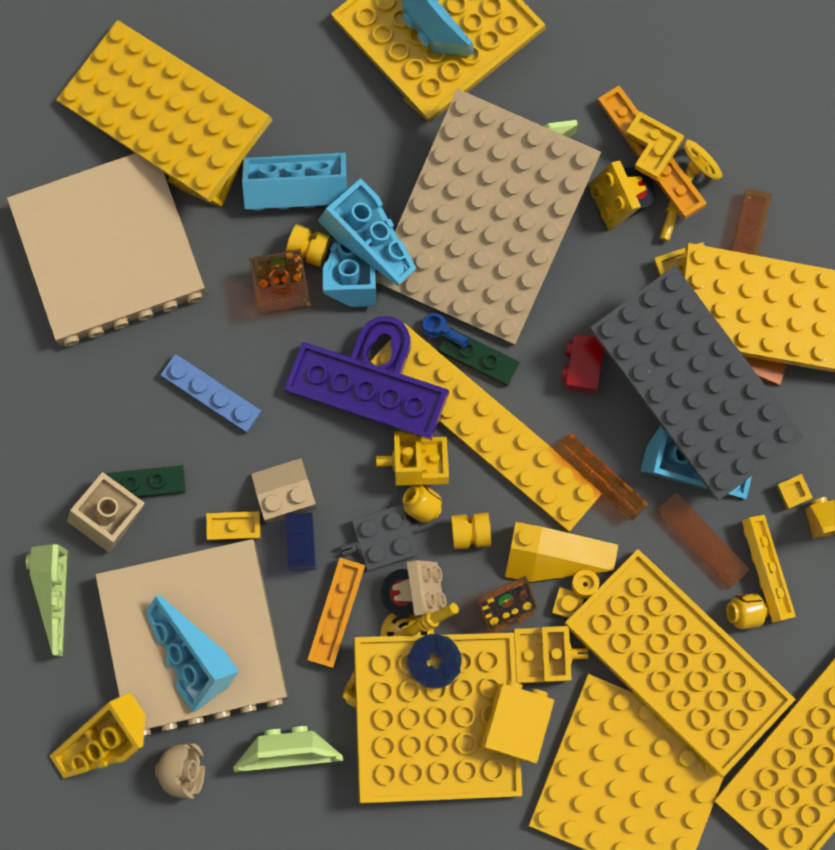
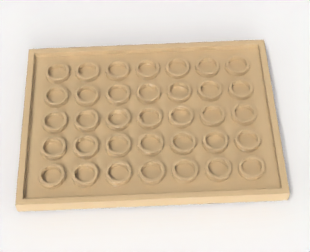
M457 89L395 230V234L403 242L417 269L399 286L380 272L376 274V282L516 344L601 155V151Z

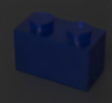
M313 513L286 514L288 568L290 571L317 569Z

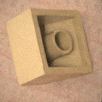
M302 458L251 474L266 524L317 509Z
M102 472L72 507L67 522L110 553L127 532L145 503Z

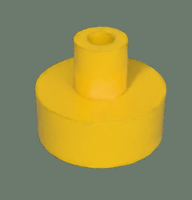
M581 570L573 577L572 590L578 597L590 598L598 590L599 579L594 572Z

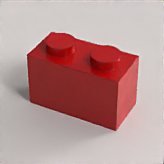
M574 333L572 341L567 340L565 356H569L568 366H563L561 381L565 382L564 389L589 394L596 393L604 349L595 337Z

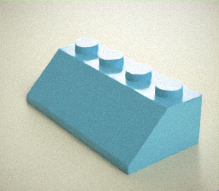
M346 153L244 158L242 187L245 209L261 211L265 208H278L284 210L290 207L303 206L305 208H313L320 205H331L348 190Z

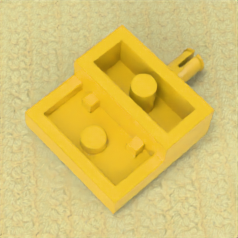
M394 431V450L392 456H376V466H392L395 472L396 486L449 484L447 437H433L432 441L404 431Z
M569 626L514 629L517 683L571 681L572 659H588V654H578L588 653V648L571 647Z

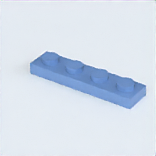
M177 354L173 356L161 373V377L247 434L262 413L260 409Z

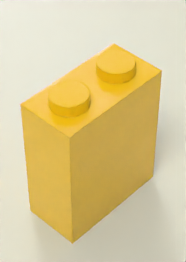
M507 681L506 684H500L497 687L480 748L531 764L537 763L554 699L547 698V692L538 689H532V692L522 690L523 685Z

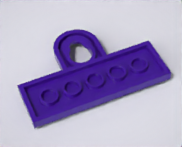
M390 316L376 317L362 328L351 357L302 342L284 388L287 393L432 441L450 393L446 388L402 374L411 350V336L406 326L400 320ZM381 335H388L392 339V357L390 361L381 366L370 363L368 355L371 346L377 342Z

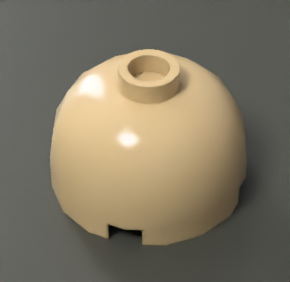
M194 743L176 744L166 749L155 767V775L163 790L169 795L177 798L192 799L194 798L193 794H199L205 776V765L200 766L199 757L204 756L198 745Z

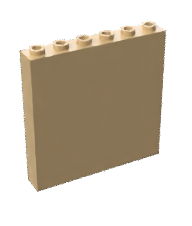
M135 153L7 197L56 342L60 346H73L79 343V339L84 337L95 338L104 334V330L113 327L114 329L124 328L129 325L128 322L136 319L139 321L147 320L154 316L153 313L161 310L169 312L178 308V304L187 301L188 303H195L203 299L202 296L207 295L164 172Z
M253 539L96 574L119 696L121 697L131 692L145 713L144 736L151 734L150 729L161 727V731H168L178 728L177 723L187 721L188 726L204 722L203 717L214 715V719L229 717L230 711L240 709L241 714L257 710L256 705L267 703V708L282 705V699L288 698L257 548ZM157 595H161L220 646L239 671L227 689L195 712L191 711L179 694L174 683L178 679L173 667H168L165 659L168 658L163 644L157 642L145 614Z

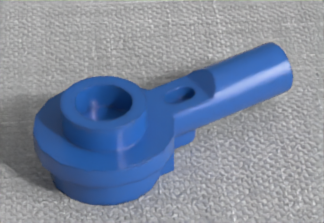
M431 313L424 318L422 330L427 337L435 339L443 336L463 348L468 345L469 338L448 328L447 321L442 315Z

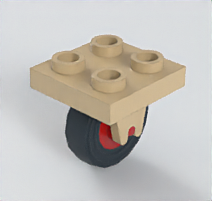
M419 560L407 562L408 569H398L391 572L384 579L381 586L383 605L390 613L396 616H423L430 611L436 612L447 605L446 597L442 592L441 581L443 575L438 562Z

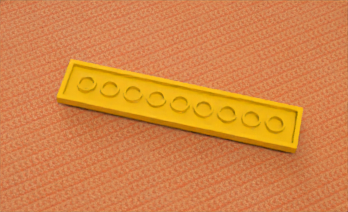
M404 323L409 331L412 343L402 374L446 388L450 392L439 422L567 532H570L603 494V491ZM392 339L384 345L370 363L381 366L390 361L392 357Z

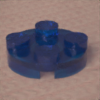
M429 634L415 641L407 655L406 664L408 672L414 681L426 688L438 689L452 683L460 674L462 660L457 645L449 637ZM430 654L440 657L441 662L438 663V669H434L433 665L428 666L427 661L431 659Z

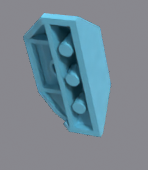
M402 0V20L408 28L413 27L418 33L417 37L424 47L429 46L434 53L471 56L474 54L471 39L437 0Z

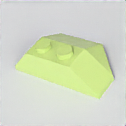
M307 726L292 727V733L281 734V729L264 730L265 736H258L234 765V772L344 761L340 752L316 732L308 731Z

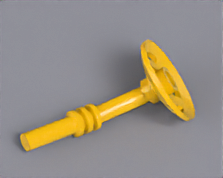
M686 140L684 148L690 162L685 174L692 182L695 174L699 175L700 173L709 178L720 180L722 172L714 159L700 145L692 140ZM671 201L668 202L669 207L666 208L668 213L659 238L665 242L670 241L677 216L680 215Z
M452 603L436 612L430 611L423 616L412 615L409 618L400 619L395 624L392 621L398 616L391 613L382 624L381 637L387 636V632H394V636L421 635V631L427 632V635H434L433 628L437 627L439 622L458 613L459 608L455 603ZM409 622L408 625L403 626L401 629L398 627L401 623Z

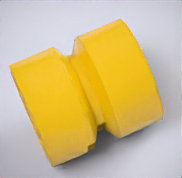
M296 224L287 244L286 256L292 253L293 257L291 258H305L306 263L321 267L330 246L331 236L319 231L313 234L310 228ZM299 252L300 255L294 256V253Z
M488 512L474 513L471 518H468L466 514L451 515L454 550L469 549L471 544H474L476 548L491 547Z

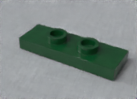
M450 328L469 338V343L463 348L444 338L438 350L439 353L506 386L509 385L519 366V361Z
M183 465L105 473L136 497L186 492Z

